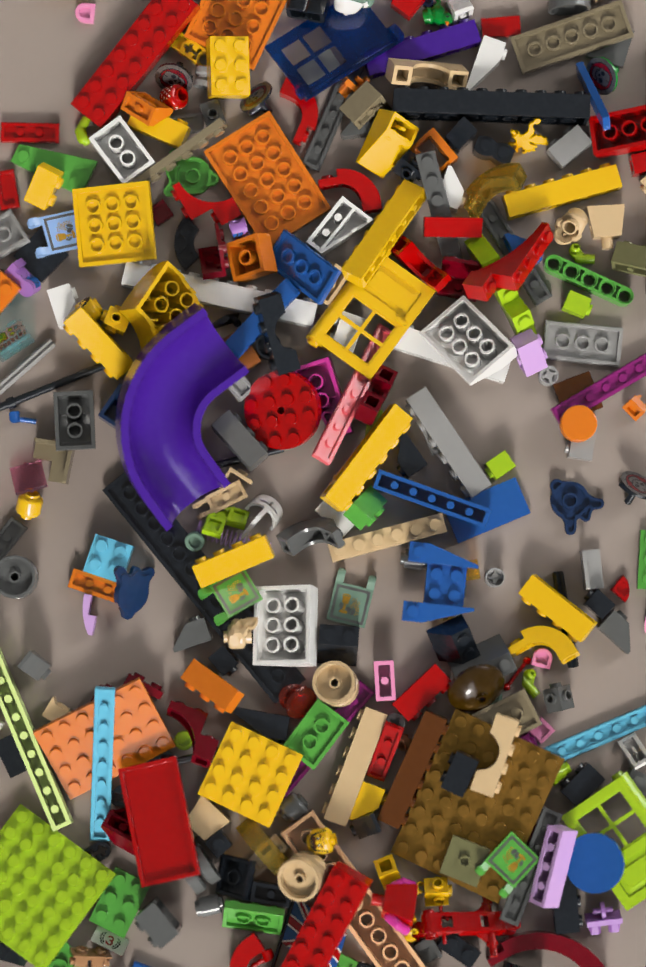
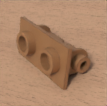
M77 946L76 948H69L73 956L69 958V965H73V967H87L88 960L91 961L90 967L109 966L110 959H112L109 950L104 947L87 948L85 946Z

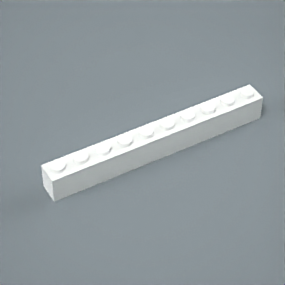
M142 261L126 263L121 282L122 286L133 289L141 278L157 264L151 263L150 266L143 265ZM189 272L188 275L181 273L189 286L196 292L195 295L200 304L248 315L254 312L252 305L255 303L253 298L274 291L270 289H265V292L257 290L258 287L252 285L241 287L238 286L237 282L227 280V283L219 282V278L203 280L200 274ZM311 298L295 299L285 309L286 312L278 321L312 329L318 304L314 303Z

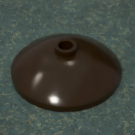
M479 664L471 666L460 672L451 681L447 691L448 699L454 708L461 711L481 710L491 705L500 696L505 685V679L502 672L493 665Z

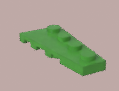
M19 144L11 159V163L33 174L37 166L42 162L63 171L62 178L64 182L62 188L72 192V189L86 188L98 164V161L22 144Z

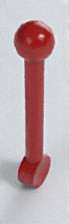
M526 656L523 659L522 665L508 683L504 685L503 690H510V685L524 667L531 663V658Z

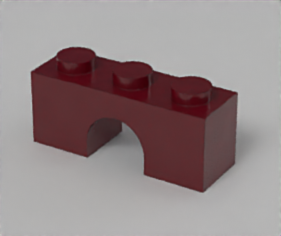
M384 365L380 366L368 391H366L354 416L355 419L370 426L373 425L398 374L397 371Z

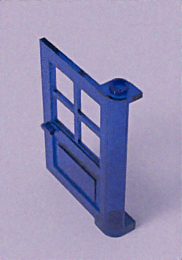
M333 4L329 6L324 23H315L307 20L266 45L265 50L294 86L298 98L308 101L404 41V33L396 24L386 28L370 7L361 8L355 14L346 16L343 13L337 12ZM320 26L331 43L314 53L303 36ZM299 39L310 56L293 66L282 52V49ZM335 46L347 62L329 72L317 56ZM314 59L326 75L308 85L297 69Z

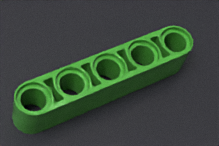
M550 255L544 261V271L549 275L617 306L626 307L634 298V293L630 288L558 255ZM548 261H556L558 267L556 269L549 268ZM572 268L575 271V276L568 277L566 269ZM585 276L593 279L592 285L584 283L583 279ZM604 284L609 285L611 292L608 294L604 293L601 286ZM622 292L626 293L629 297L628 301H621L619 294Z

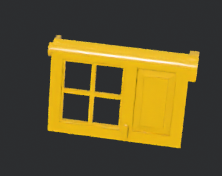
M391 252L386 256L365 288L347 281L306 335L307 342L314 348H326L369 380L372 379L436 292L389 258ZM353 298L372 310L361 327L342 315V312ZM375 314H378L394 326V329L383 343L364 330ZM338 318L357 330L346 347L327 335V332ZM360 334H363L380 347L368 363L349 351Z

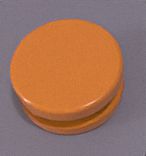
M571 406L560 418V431L571 442H584L593 436L596 431V415L586 406Z

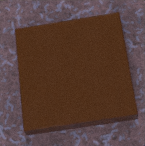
M587 371L552 386L560 404L594 384L590 371ZM602 402L590 409L595 411L603 408Z

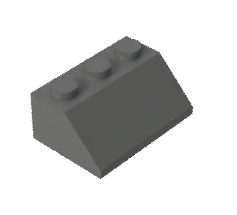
M500 634L476 644L481 656L464 664L448 662L454 677L463 670L479 664L493 665L502 672L503 676L517 670Z

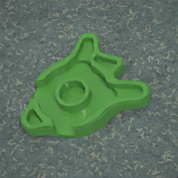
M193 156L187 160L182 159L177 163L176 168L169 172L166 170L169 183L165 186L163 192L166 197H172L173 195L170 192L173 190L172 186L180 182L181 186L190 195L197 196L207 191L210 187L217 185L219 176L201 158Z

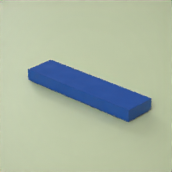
M582 61L576 63L577 77L586 94H591L590 104L603 130H608L611 127L610 115Z

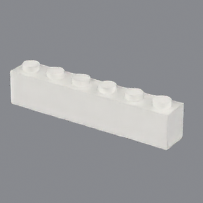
M413 325L409 327L393 349L452 368L419 334L420 331L414 329L415 326ZM510 363L501 370L489 375L486 379L503 384Z

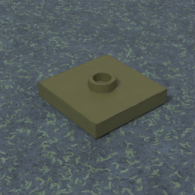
M453 835L439 873L477 887L481 876L475 872V869L489 856L491 849Z

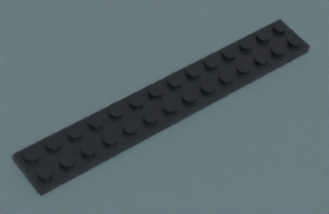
M126 472L102 490L223 640L224 631H227L231 620L254 617V614L247 608L220 626H216L214 616L224 612L213 593L203 600L198 597V590L201 587L192 569L193 564H195L194 560L206 555L202 550L191 551L186 547L185 538L188 533L175 518L173 521V527L166 531L136 493ZM251 630L252 644H246L243 649L231 650L274 704H276L306 679L296 667L253 665V630Z

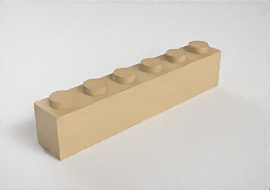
M439 513L343 539L345 545L340 549L328 544L332 563L409 543L410 541L447 532L443 514Z
M365 706L364 710H359L356 718L359 724L357 728L353 727L349 737L352 739L350 747H345L342 756L345 758L344 764H339L335 774V776H338L336 784L332 783L328 793L331 795L329 803H324L321 811L324 814L323 819L346 827L387 719V714Z

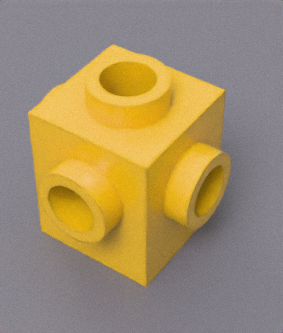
M110 305L109 309H104L100 318L103 321L102 327L109 334L115 335L117 333L123 336L127 329L129 321L118 311L121 306Z
M423 878L425 906L449 905V897H452L453 894L452 885H448L447 878Z

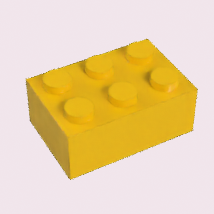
M209 36L206 39L208 99H246L250 96L248 36Z

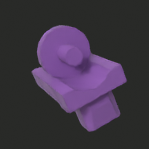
M604 901L599 902V908L592 909V913H584V919L591 935H599L601 933V926L607 925L609 932H619L620 924H623L620 910H613L612 906L605 907Z

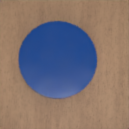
M595 832L576 838L567 872L571 882L577 888L594 894L606 892L616 886L625 870L624 857L618 843L605 834Z

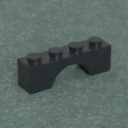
M274 291L253 298L255 303L252 305L255 315H258L260 321L258 329L260 334H263L265 340L263 347L270 358L268 361L270 371L280 376L301 369L296 350L282 346L276 337V324L279 318L286 312L281 293Z

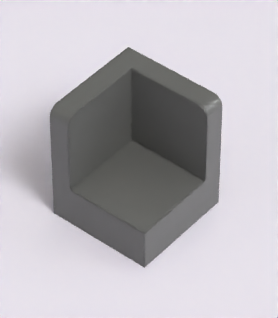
M424 937L419 942L413 943L425 964L438 957H443L434 940H426Z

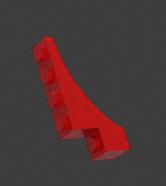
M541 222L527 240L506 256L481 269L471 271L462 283L469 299L488 301L497 288L518 291L554 238L549 223Z

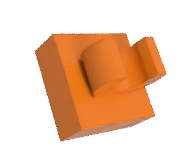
M641 394L638 396L634 395L622 407L635 421L646 412V403L644 404L640 400Z

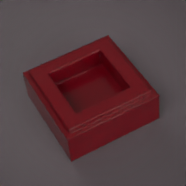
M163 199L152 206L153 220L158 227L174 216Z

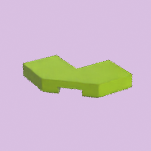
M230 506L225 508L224 511L208 514L201 533L220 539L225 525L244 530L250 512Z

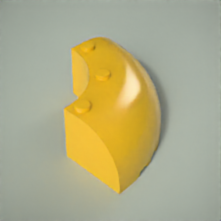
M167 260L155 265L141 278L118 311L133 326L142 350L155 335L164 329L163 326L194 303L202 307L203 305L200 304L195 295L196 292L189 286L185 277Z

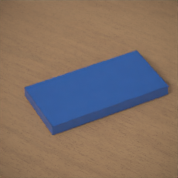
M284 229L273 246L278 269L277 273L285 279L287 278L314 302L322 305L342 272L288 230Z
M514 477L482 491L472 499L470 497L464 498L492 509L486 528L447 514L446 516L459 544L528 515L531 512L517 479Z

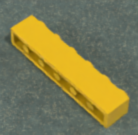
M605 163L596 170L587 168L581 170V174L573 176V173L561 176L562 179L556 181L554 178L543 181V184L538 186L534 183L524 186V189L517 191V189L506 191L502 201L508 221L620 190L622 183L617 165Z
M406 179L403 180L401 185L396 187L394 195L390 200L386 201L384 209L380 215L378 214L375 217L371 228L365 231L362 241L354 247L350 258L344 261L341 270L345 280L359 287H366L427 199L423 187Z
M388 405L320 495V498L337 512L347 511L353 504L351 500L354 496L359 495L365 487L363 484L366 480H370L375 475V468L378 464H382L387 459V452L390 448L393 449L399 443L398 438L400 435L408 431L413 418L398 405Z

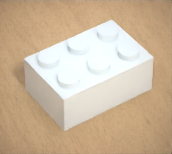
M120 115L89 137L90 143L120 183L131 182L156 164Z

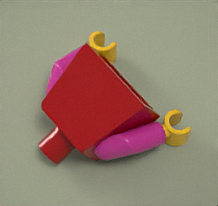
M402 877L386 885L385 895L373 893L371 905L383 907L381 917L394 929L403 934L406 941L412 942L416 941L412 934H418V930L410 929V927L413 926L417 896L424 893L419 887L423 886L424 883L422 881L416 883Z

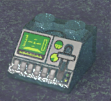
M15 319L6 325L7 328L0 332L1 362H5L35 342L21 320L17 321Z

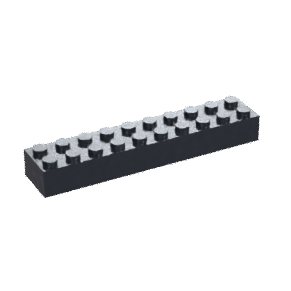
M400 85L398 88H394L392 111H395L406 120L459 122L461 118L465 117L469 122L529 124L535 118H540L541 122L539 125L576 126L578 124L579 126H586L590 119L591 94H586L584 91L566 94V91L561 90L554 91V93H547L546 90H535V93H531L525 89H517L515 92H507V89L488 91L487 88H477L476 91H471L466 87L449 90L448 87L429 89L428 86H418L417 89H411L407 85Z

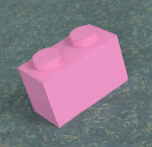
M373 661L375 700H396L394 661Z

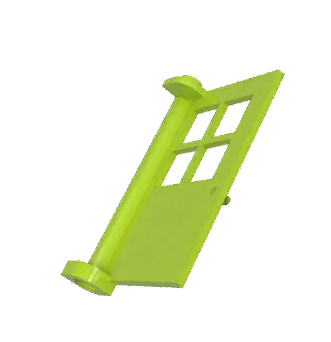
M620 770L611 776L613 780L608 785L562 816V820L567 827L578 831L576 836L578 838L587 834L578 820L598 807L609 823V826L598 833L605 834L610 829H613L624 844L621 851L624 857L625 870L621 880L612 888V891L626 911L646 899V832L628 844L616 825L636 813L646 827V798L630 777L627 770L624 772ZM618 792H621L632 810L613 822L601 804Z

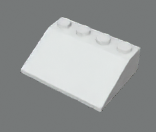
M464 295L419 332L470 386L501 370L518 356L515 346Z
M311 584L256 586L263 600L254 604V617H258V624L253 629V665L316 667L318 588Z

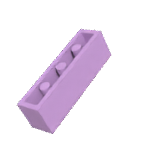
M564 825L547 826L529 902L542 908H559L578 831Z

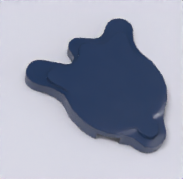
M554 479L550 483V505L554 513L564 522L567 535H573L576 532L578 519L588 522L592 511L601 509L604 506V501L601 498L591 496L577 482Z
M116 566L113 572L116 577L114 602L118 604L122 618L126 620L131 619L145 605L148 599L150 580L155 574V570L151 567L141 570L137 566H132L129 573L123 566Z

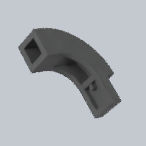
M325 517L298 522L276 535L283 552L295 556L306 547L317 543H327L339 549L345 545L342 538L343 533L336 526L334 519Z

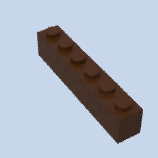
M428 709L425 710L377 820L397 829L401 825L405 826L409 815L406 814L409 807L413 808L417 797L414 796L416 790L422 789L426 780L422 777L425 771H430L434 762L430 760L433 752L438 753L442 744L438 741L441 735H446L450 726L446 724L447 718Z

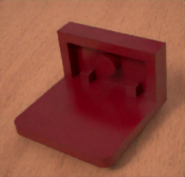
M214 223L217 246L198 249L203 280L225 277V268H229L228 257H224V255H227L226 242H222L225 240L224 231L219 229L218 223Z
M444 256L442 259V270L448 273L452 279L445 288L437 292V295L459 299L464 295L469 301L476 302V299H469L462 283L471 271L481 269L480 263L475 260L458 259L455 256Z

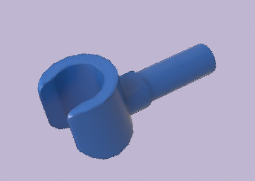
M20 411L9 413V419L12 423L26 422L36 424L37 419L20 417Z

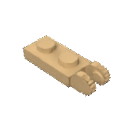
M239 479L227 487L205 496L204 499L191 506L193 509H197L208 503L210 510L202 512L197 516L198 520L207 517L208 514L218 513L248 498V495Z

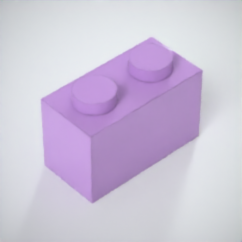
M530 328L510 338L518 355L516 357L518 365L526 377L548 367L545 360L548 356L544 348L541 347L543 341L539 334H535Z

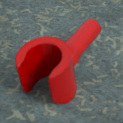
M272 948L262 951L263 958H260L249 967H257L264 962L271 961L274 957Z

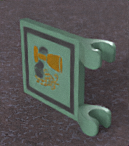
M339 568L326 619L365 628L377 578L374 575H370L366 588L343 583L346 569Z

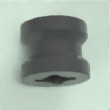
M391 713L387 716L386 721L405 727V719L401 714Z

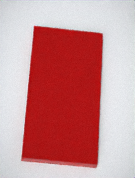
M177 756L118 769L141 888L201 875Z

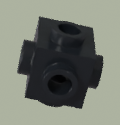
M408 150L401 157L393 172L400 176L402 180L406 179L413 183L415 180L420 181L421 175L416 154L411 150Z

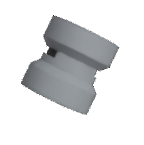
M196 66L195 73L197 76L193 87L207 90V67Z
M499 568L489 569L484 576L485 583L493 588L501 586L505 581L504 572Z

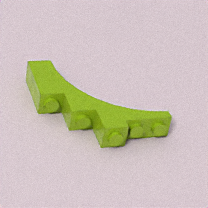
M483 234L482 238H469L464 241L469 256L472 260L479 262L481 268L500 259V256ZM497 288L494 295L515 336L530 328L537 334L531 312L520 298L518 291Z

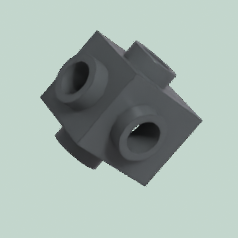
M561 682L549 684L550 688L542 690L547 713L564 711L575 707L570 684L561 685Z

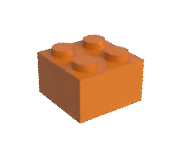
M254 233L226 243L233 282H249L278 272L270 234Z

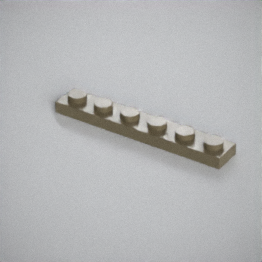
M218 118L131 182L150 181L154 183L162 177V173L176 168L180 160L190 158L193 155V151L197 148L202 149L209 144L208 140L214 136L215 138L221 136L225 132L224 129L228 126L223 119Z

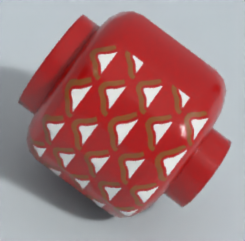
M173 84L162 89L159 99L162 103L171 107L174 112L187 105L188 93L183 86Z

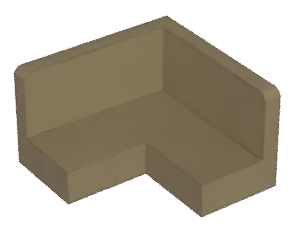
M367 80L339 107L359 130L372 117L375 119L379 109L392 110L384 97Z
M35 437L34 442L36 443L33 458L52 462L48 481L68 484L75 450L56 451L55 441Z

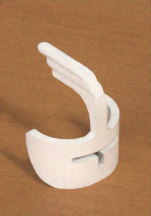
M265 494L258 495L244 508L249 510L251 506H260L263 509L242 533V539L246 538L266 513H269L272 518V526L269 530L272 531L281 521L283 510L273 497Z

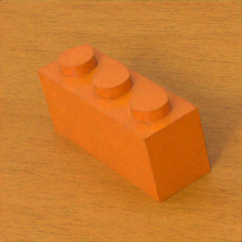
M196 659L192 660L180 677L185 681L184 685L193 692L195 689L200 692L199 697L206 702L210 700L214 702L215 705L213 707L221 713L226 711L231 714L245 695Z

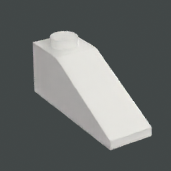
M484 35L466 86L468 90H474L499 65L500 60H505L508 51L505 49L506 42Z

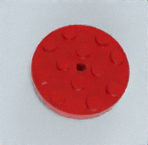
M293 371L280 376L276 375L275 372H270L261 376L250 387L251 392L245 399L244 415L247 426L254 432V437L259 442L262 441L267 447L284 450L306 443L315 434L321 421L322 406L316 388L307 378Z

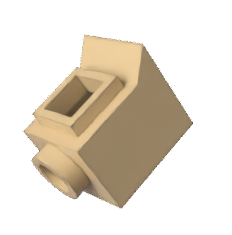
M53 696L41 716L53 721L71 712V708L61 702L57 703L56 697Z

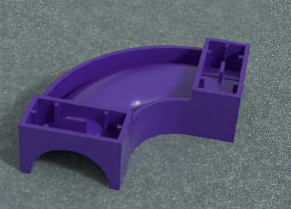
M196 303L163 326L164 329L155 335L141 350L124 379L116 409V441L123 468L136 493L166 531L173 527V521L178 514L197 498L211 490L220 487L225 488L231 484L203 444L201 421L210 402L249 373L247 368L238 360L210 322L206 310Z

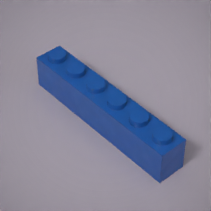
M379 469L373 485L374 489L486 528L492 511L488 507Z

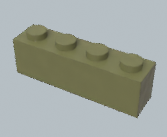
M617 241L611 259L612 270L646 277V245L640 246L630 241Z

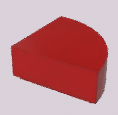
M622 575L610 591L624 603L629 597L630 588L628 580Z

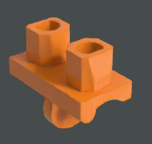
M344 75L341 78L343 82L337 91L346 98L352 91L355 92L366 80L370 82V79L367 76L361 79L357 75L354 78L357 82V85H355Z

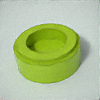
M186 730L176 734L174 742L178 749L188 750L192 747L191 738Z

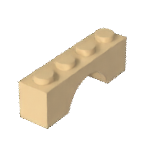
M388 58L385 77L391 84L410 86L414 82H426L456 90L458 87H466L469 71L462 64Z
M499 712L496 713L490 733L499 744V756L493 765L477 769L470 788L471 790L492 798L495 793L499 794L502 782H499L501 774L505 775L509 766L506 763L508 755L512 756L516 746L512 744L514 737H519L522 726L519 725L520 720Z

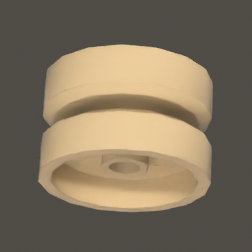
M329 661L317 668L313 675L312 686L315 694L325 704L334 708H342L348 706L356 699L360 683L357 675L347 664L341 661Z
M299 851L293 854L279 869L277 876L278 886L289 899L296 902H305L312 899L324 886L328 878V870L324 860L319 855H315L311 851Z

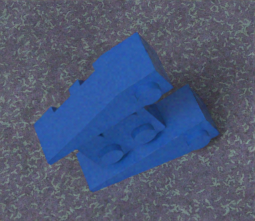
M410 541L408 562L427 564L423 603L403 601L401 621L422 623L473 612L474 608L463 607L467 568L479 569V565L431 543Z

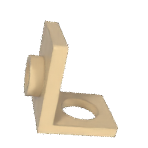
M230 467L225 475L228 479L232 473L246 483L253 484V481L247 478L248 473L240 468L236 471Z

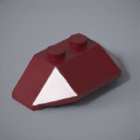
M126 808L111 809L101 828L114 845L135 856Z

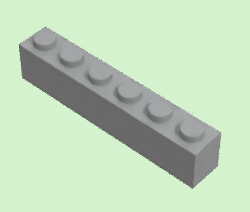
M425 386L407 398L405 408L411 416L413 414L418 419L416 424L422 432L425 430L428 434L427 440L431 447H436L439 450V459L443 464H448L451 469L449 473L455 481L458 479L462 486L459 488L464 496H469L472 499L490 487L492 484L427 387Z

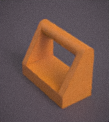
M127 91L120 108L148 126L156 125L173 113L171 107L144 91Z
M433 127L409 150L415 154L421 153L418 148L429 139L447 160L440 168L442 174L447 170L448 165L451 166L458 160V156Z

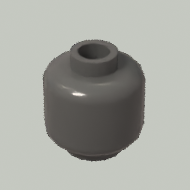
M290 793L282 800L279 814L285 821L289 819L292 822H296L307 814V806L309 804L300 793Z

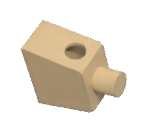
M624 204L587 206L585 209L592 240L601 239L602 250L614 249L613 239L620 238L622 235Z
M203 796L200 797L189 814L194 840L198 836L204 841L231 820L212 801Z

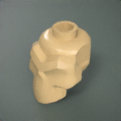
M576 207L570 208L561 218L556 219L554 237L557 244L567 245L572 241L576 242L581 239L582 232L588 223V216L584 210Z
M258 617L231 620L227 631H224V643L228 642L230 649H243L246 644H252L251 630L256 628Z

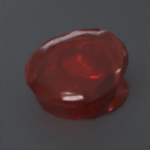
M290 684L285 686L279 693L281 706L294 719L303 718L317 700L315 692L305 685Z

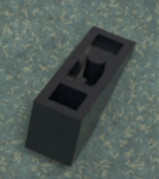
M240 707L234 709V714L265 737L277 743H281L282 740L286 741L290 716Z

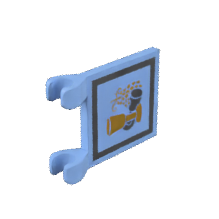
M74 210L28 219L27 226L29 229L43 227L48 246L37 248L35 251L36 258L39 259L52 254L77 249Z

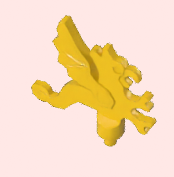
M535 118L528 124V130L523 134L518 130H510L511 136L516 141L508 142V145L511 147L516 145L514 148L516 153L520 147L524 150L522 153L526 154L527 152L536 151L537 144H549L546 136L534 134L533 126L541 122L540 118Z

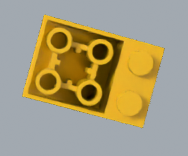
M379 109L356 162L383 179L411 148L420 128L395 111Z

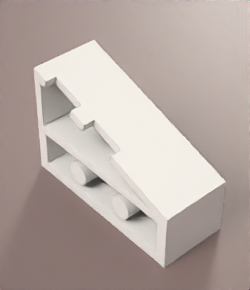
M342 196L306 241V245L324 256L372 225L373 219Z

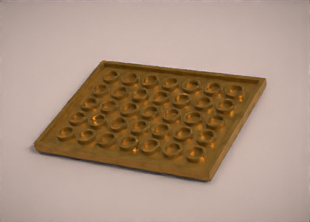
M455 709L449 722L450 726L445 736L443 735L439 751L433 757L432 761L434 762L430 771L424 777L426 780L422 789L418 790L417 800L413 808H410L408 812L409 818L405 826L402 825L391 853L499 904L501 896L498 891L507 882L491 867L480 877L477 887L439 873L453 835L490 848L491 853L512 831L526 844L565 758L520 737H514L512 744L516 746L512 756L508 755L506 763L509 766L506 774H501L499 782H502L499 794L495 793L492 798L473 791L470 788L477 769L487 768L497 761L499 744L490 733L492 724L464 711ZM458 749L480 759L463 797L440 788L442 782L439 781L444 770L447 772L451 764L448 763L452 752L456 754Z

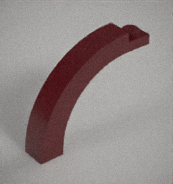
M542 930L525 931L507 936L499 940L503 948L499 950L497 947L498 957L494 958L493 956L491 958L490 952H488L489 956L486 957L489 965L492 967L516 953L541 949L560 953L570 958L580 967H605L592 951L577 940L563 934Z

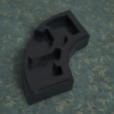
M184 217L175 233L174 248L180 265L186 271L199 259L195 251L194 241L195 236L200 230L189 218Z

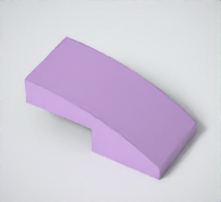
M84 594V624L88 635L94 636L97 616L90 615L93 595Z

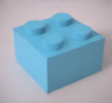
M95 534L83 571L116 582L113 572L116 566H123L127 571L135 547Z

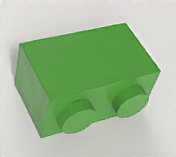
M370 485L343 515L361 531L365 525L370 527L385 511L383 506L387 503V500Z

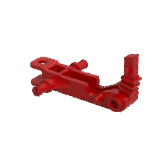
M482 896L483 902L476 911L443 912L442 906H439V912H434L433 909L423 910L421 922H417L412 926V929L418 930V934H412V937L416 939V942H419L420 938L425 937L426 940H434L438 936H442L443 944H447L446 935L458 933L459 936L476 935L486 942V945L489 947L490 957L493 958L494 956L495 958L498 957V940H496L495 935H514L516 930L521 927V921L517 927L500 920L499 917L502 910L492 911L491 906H493V902ZM452 918L453 927L447 926L442 928L441 920L449 921ZM481 920H484V927L481 926Z

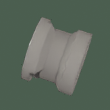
M551 365L539 371L538 380L544 386L553 385L559 377L558 370Z

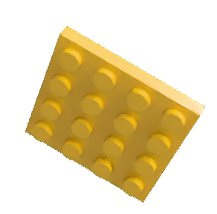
M150 181L72 189L80 268L157 260Z
M231 721L197 794L270 828L303 754Z

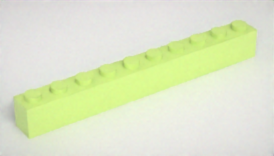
M0 648V707L51 828L55 831L72 824L74 821L48 759L33 734L35 728Z

